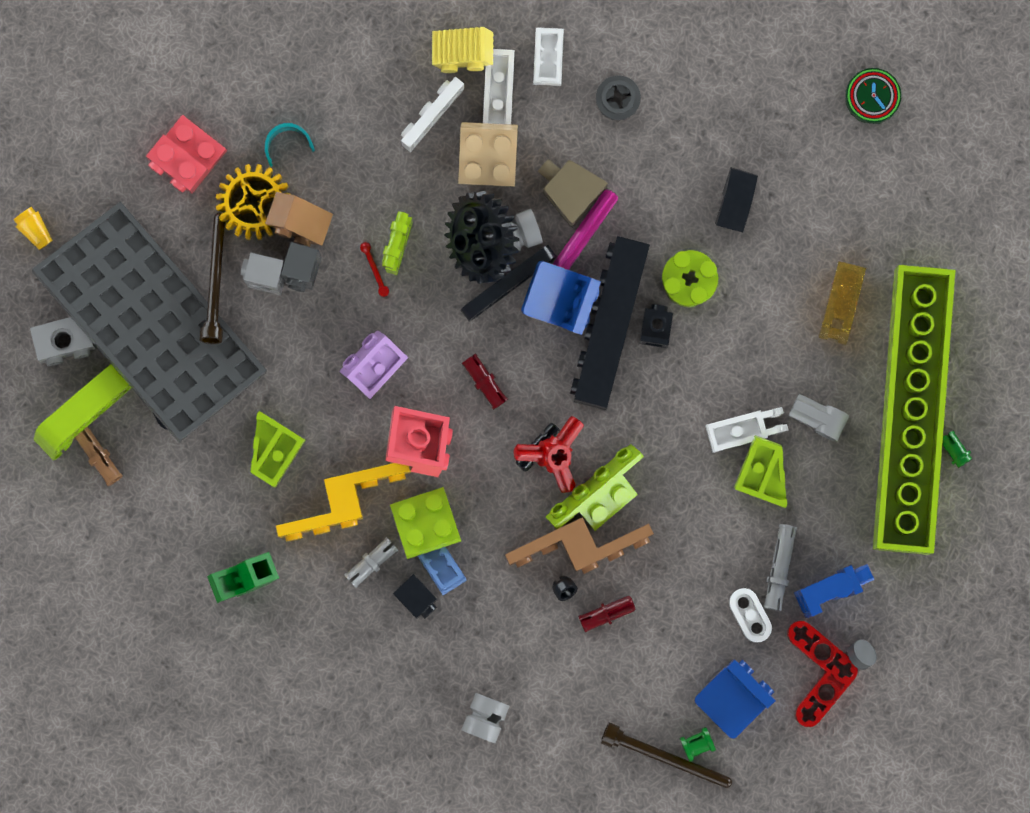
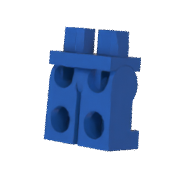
M867 564L853 569L852 565L838 570L835 575L794 592V595L804 617L809 618L823 612L820 604L826 601L850 597L863 592L861 586L873 581L874 577Z

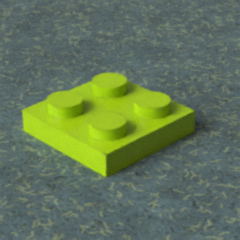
M444 487L390 504L407 559L461 542Z

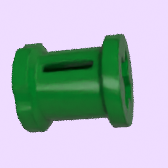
M706 727L702 728L700 733L689 738H679L689 762L693 761L695 756L706 751H716Z

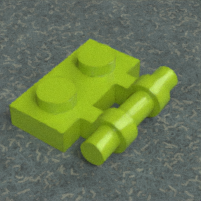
M400 211L397 213L396 220L391 223L390 240L388 246L384 247L382 266L386 267V272L398 275L413 224L412 218L408 217L409 214Z

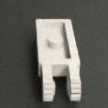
M780 407L764 412L760 410L707 424L705 427L712 452L715 453L752 443L755 435L767 439L768 436L788 431L787 424H780L766 429L763 420L770 417H779L781 414H784L783 408Z

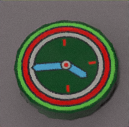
M867 68L856 73L849 81L845 92V103L850 114L858 121L869 124H881L889 120L897 112L902 99L901 88L896 78L888 71L879 68Z

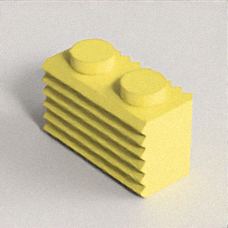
M485 27L432 31V65L441 69L443 73H456L458 68L467 67L469 71L484 70V66L493 65V32Z

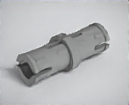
M387 537L369 554H363V559L344 574L350 580L359 573L351 582L355 588L372 572L375 571L377 573L380 570L379 566L395 552L399 551L392 545L386 552H383L392 543Z

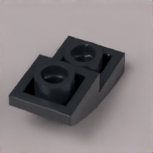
M730 167L722 192L723 199L715 221L716 226L743 233L756 188L757 174Z

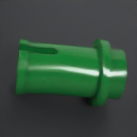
M954 430L949 432L948 435L943 436L942 445L953 461L951 463L953 465L956 464L960 468L972 460L970 456L971 451L965 449Z

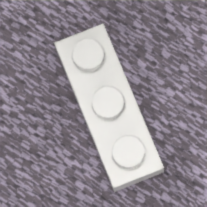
M493 49V65H488L485 69L483 123L511 124L515 50Z
M454 77L451 82L446 80L437 91L439 94L438 98L433 103L427 102L419 112L421 118L415 125L411 122L401 134L403 137L401 143L410 153L464 90L463 82L457 77Z

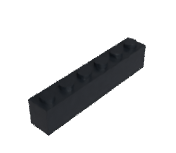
M617 236L615 243H609L606 258L611 260L609 269H602L600 286L604 288L601 297H598L593 303L591 312L596 313L594 324H588L584 340L589 341L587 352L581 350L577 367L582 368L580 379H573L570 394L575 395V403L607 410L650 244Z

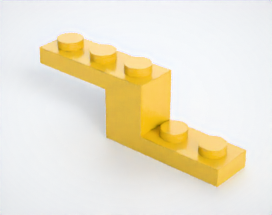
M392 463L324 479L331 513L276 525L278 537H285L286 542L303 538L302 533L313 531L314 535L331 532L330 526L341 524L342 529L357 526V520L363 519L356 486L361 485L362 489L378 486L379 480L389 478V483L405 480V474L411 473L410 467Z

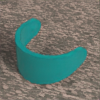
M283 123L275 126L268 133L265 140V154L270 167L273 164L269 155V147L274 137L281 132L296 131L307 138L312 152L315 151L308 133L302 127L293 123Z

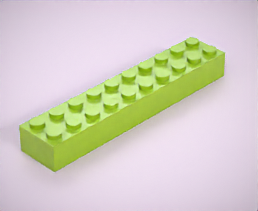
M898 265L894 269L872 550L924 555L934 554L956 270Z

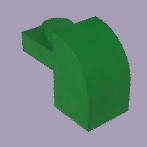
M267 552L244 560L236 566L210 574L207 578L215 599L219 603L264 587L279 579L271 555Z

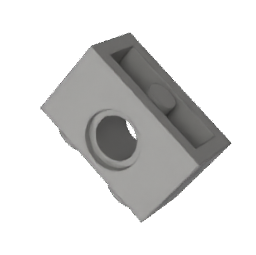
M250 252L249 260L244 259L240 275L243 276L248 288L282 295L285 281L281 273L285 262L284 260Z
M71 317L30 328L37 359L42 364L46 363L47 366L59 365L64 362L63 358L73 355L74 359L88 357L91 355L90 351L97 349ZM62 335H70L71 343L66 348L58 347V339Z

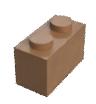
M276 192L265 224L275 228L274 233L289 239L291 236L294 237V243L310 247L311 244L322 246L333 214L295 195Z

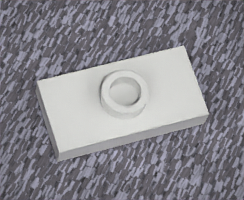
M536 28L533 85L561 86L564 29Z

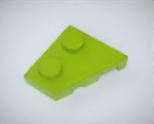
M258 411L250 473L276 488L306 440Z
M755 435L735 483V490L786 508L787 498L782 445Z

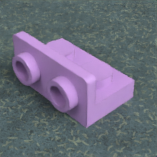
M376 331L369 334L363 340L362 347L356 354H351L345 359L340 373L348 378L365 396L371 399L408 357L386 335Z

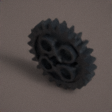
M486 191L466 193V196L458 197L459 202L452 204L455 211L448 212V216L452 219L451 222H445L450 232L444 234L446 238L450 239V243L446 245V248L453 251L449 258H456L457 260L455 269L462 268L461 276H469L470 282L477 281L478 284L496 282L497 279L504 278V273L511 271L509 264L516 263L512 254L519 252L514 246V242H518L519 238L513 235L518 226L511 225L514 215L507 216L509 206H501L502 198L494 199V193L486 194Z

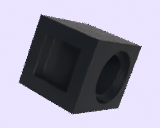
M414 574L393 593L416 619L420 616L426 619L437 608L434 603L438 599Z

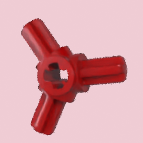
M571 416L556 437L552 435L549 439L540 441L538 445L517 444L513 450L514 459L517 461L537 462L539 466H545L549 473H553L562 493L571 492L576 487V484L568 467L571 464V452L573 450L570 446L584 427V424Z

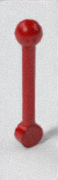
M363 242L360 245V250L365 253L379 286L378 293L381 297H387L389 295V288L384 286L370 252L371 245L368 242Z

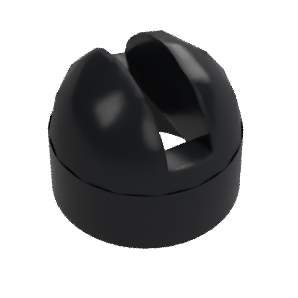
M560 576L558 582H553L552 588L559 601H566L576 594L578 587L570 577Z

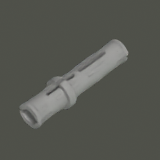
M779 524L770 577L767 576L766 579L768 587L763 606L765 609L782 611L785 588L789 585L787 577L797 527Z

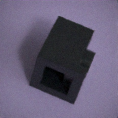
M652 304L651 309L645 308L639 344L668 348L673 313L668 312L667 306ZM658 319L662 322L663 326L660 329H655L652 326V322Z

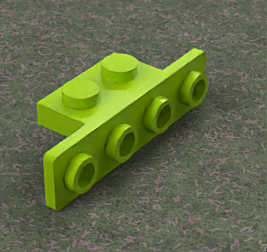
M632 444L620 449L610 462L605 466L599 467L590 479L584 484L578 485L563 502L554 505L550 513L546 515V519L556 529H559L576 514L580 513L589 526L596 531L638 495L623 474L644 456Z

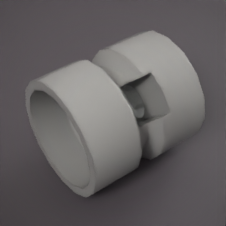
M528 209L517 213L515 219L511 222L512 226H518L513 235L518 237L519 241L514 242V246L520 252L523 245L531 248L542 244L541 233L532 210Z
M475 693L470 706L473 713L467 715L461 731L496 743L501 730L498 724L500 721L505 720L509 705Z

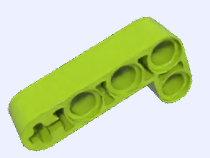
M110 364L45 419L36 429L33 440L53 461L63 454L61 452L63 449L66 451L71 446L73 439L123 397L131 389V386Z

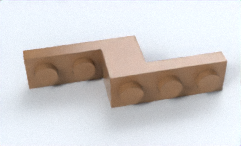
M580 518L505 554V557L510 566L516 564L517 568L532 562V555L540 551L543 556L558 549L557 543L562 542L575 571L582 570L583 574H586L598 568L597 562L606 557L610 562L625 555L623 549L631 545L638 549L650 543L648 537L654 533L650 525L647 524L597 548L583 518Z

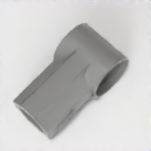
M798 394L788 417L815 429L814 431L817 434L835 442L838 441L849 419V415L829 405L823 406L801 394Z

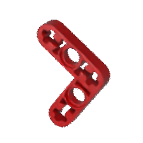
M797 621L792 623L787 630L788 640L825 671L824 675L795 710V718L803 727H813L821 721L854 681L858 674V668L851 663L849 657L813 626L805 621ZM804 626L807 629L805 631L807 637L813 639L815 634L819 638L811 644L809 651L804 648L809 643L804 639H799L798 641L794 639L796 633L793 630L795 627L800 629ZM825 644L829 647L830 656L826 660L816 658L814 650L817 645ZM836 653L841 656L836 660L841 665L848 663L851 666L849 668V672L852 673L850 677L843 676L840 678L838 676L840 670L835 665H832L831 669L826 667L827 664L833 661ZM824 684H829L834 689V696L828 701L822 700L818 695L820 686ZM813 696L825 708L821 711L817 707L813 711L815 719L813 721L808 719L804 722L801 710L812 707L814 703L809 701V699Z

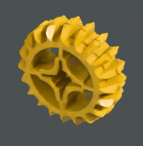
M250 164L245 165L246 173L242 174L239 168H235L237 175L235 179L230 174L226 175V179L230 183L229 186L220 183V189L226 193L216 194V199L224 202L216 205V210L226 211L219 216L221 222L229 220L225 226L228 231L237 226L235 229L237 237H240L245 230V238L247 240H251L252 232H256L257 239L262 240L261 231L266 230L269 237L273 236V232L270 229L271 226L265 224L267 217L264 213V207L271 201L276 192L282 193L289 186L286 182L278 185L282 179L280 174H276L271 178L273 174L272 168L268 167L265 173L262 174L261 164H257L255 172H252ZM261 181L272 188L256 191L251 188L248 182ZM241 186L244 193L243 198L240 202L236 203V207L231 208L233 194ZM247 191H250L256 200L261 198V201H257L260 213L252 205L247 206V203H250ZM252 213L258 218L259 223H245L236 218V216Z

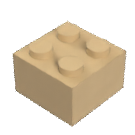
M462 122L460 129L458 184L515 187L518 125Z

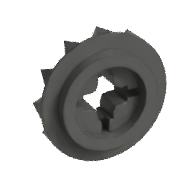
M612 76L605 79L598 87L596 93V105L602 115L609 117L611 120H625L634 115L641 101L638 86L634 81L625 76ZM615 87L620 95L628 96L622 101V109H620L616 102L609 101L614 97Z

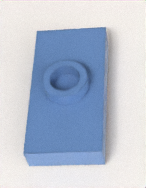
M446 547L417 556L442 595L467 581Z

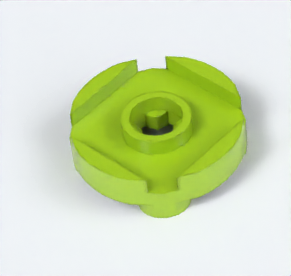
M694 250L680 251L667 261L663 269L662 284L664 291L671 301L680 306L694 307L703 304L716 291L718 285L717 267L704 253ZM692 271L695 273L694 277L699 280L697 283L687 286L685 285L686 280L682 278V275Z

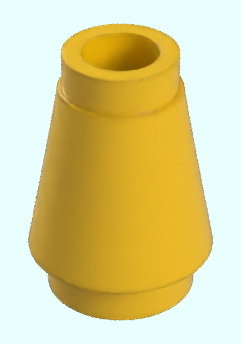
M33 207L28 208L13 219L17 224L16 228L38 250H41L53 241L39 211L35 212Z

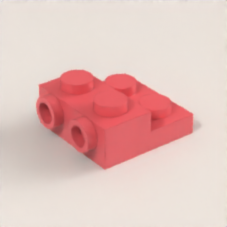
M182 115L166 135H162L146 157L150 161L148 166L160 176L165 172L172 178L170 184L182 193L187 190L193 194L226 153L227 149Z
M394 406L385 461L411 466V472L439 477L442 470H447L450 455L445 452L446 445H450L453 429L449 428L450 417Z

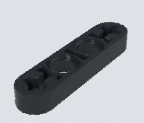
M549 245L543 247L506 274L504 278L498 280L461 309V312L469 322L531 278L539 261L551 263L557 255Z

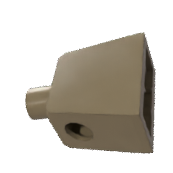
M548 159L538 170L549 181L543 189V194L571 227L579 221L608 186L606 181L571 160L567 161L560 169Z

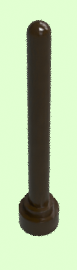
M216 213L214 216L207 321L200 328L199 339L206 344L222 343L223 329L220 328L221 325L218 323L225 221L221 222L219 216L223 213Z
M608 722L600 742L608 747H618L621 745L724 788H729L732 785L730 777L624 735V731L619 729L620 726Z

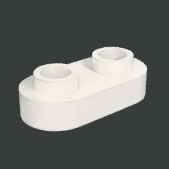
M746 588L733 592L729 599V607L744 636L752 642L766 640L771 634L772 625L756 594ZM741 597L748 600L746 608H741L738 605V600ZM754 623H759L762 627L761 632L758 634L753 633L751 630Z

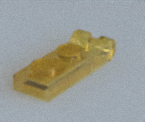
M838 261L818 338L825 340L832 338L838 340L840 344H847L866 268ZM833 319L843 322L841 329L831 327Z

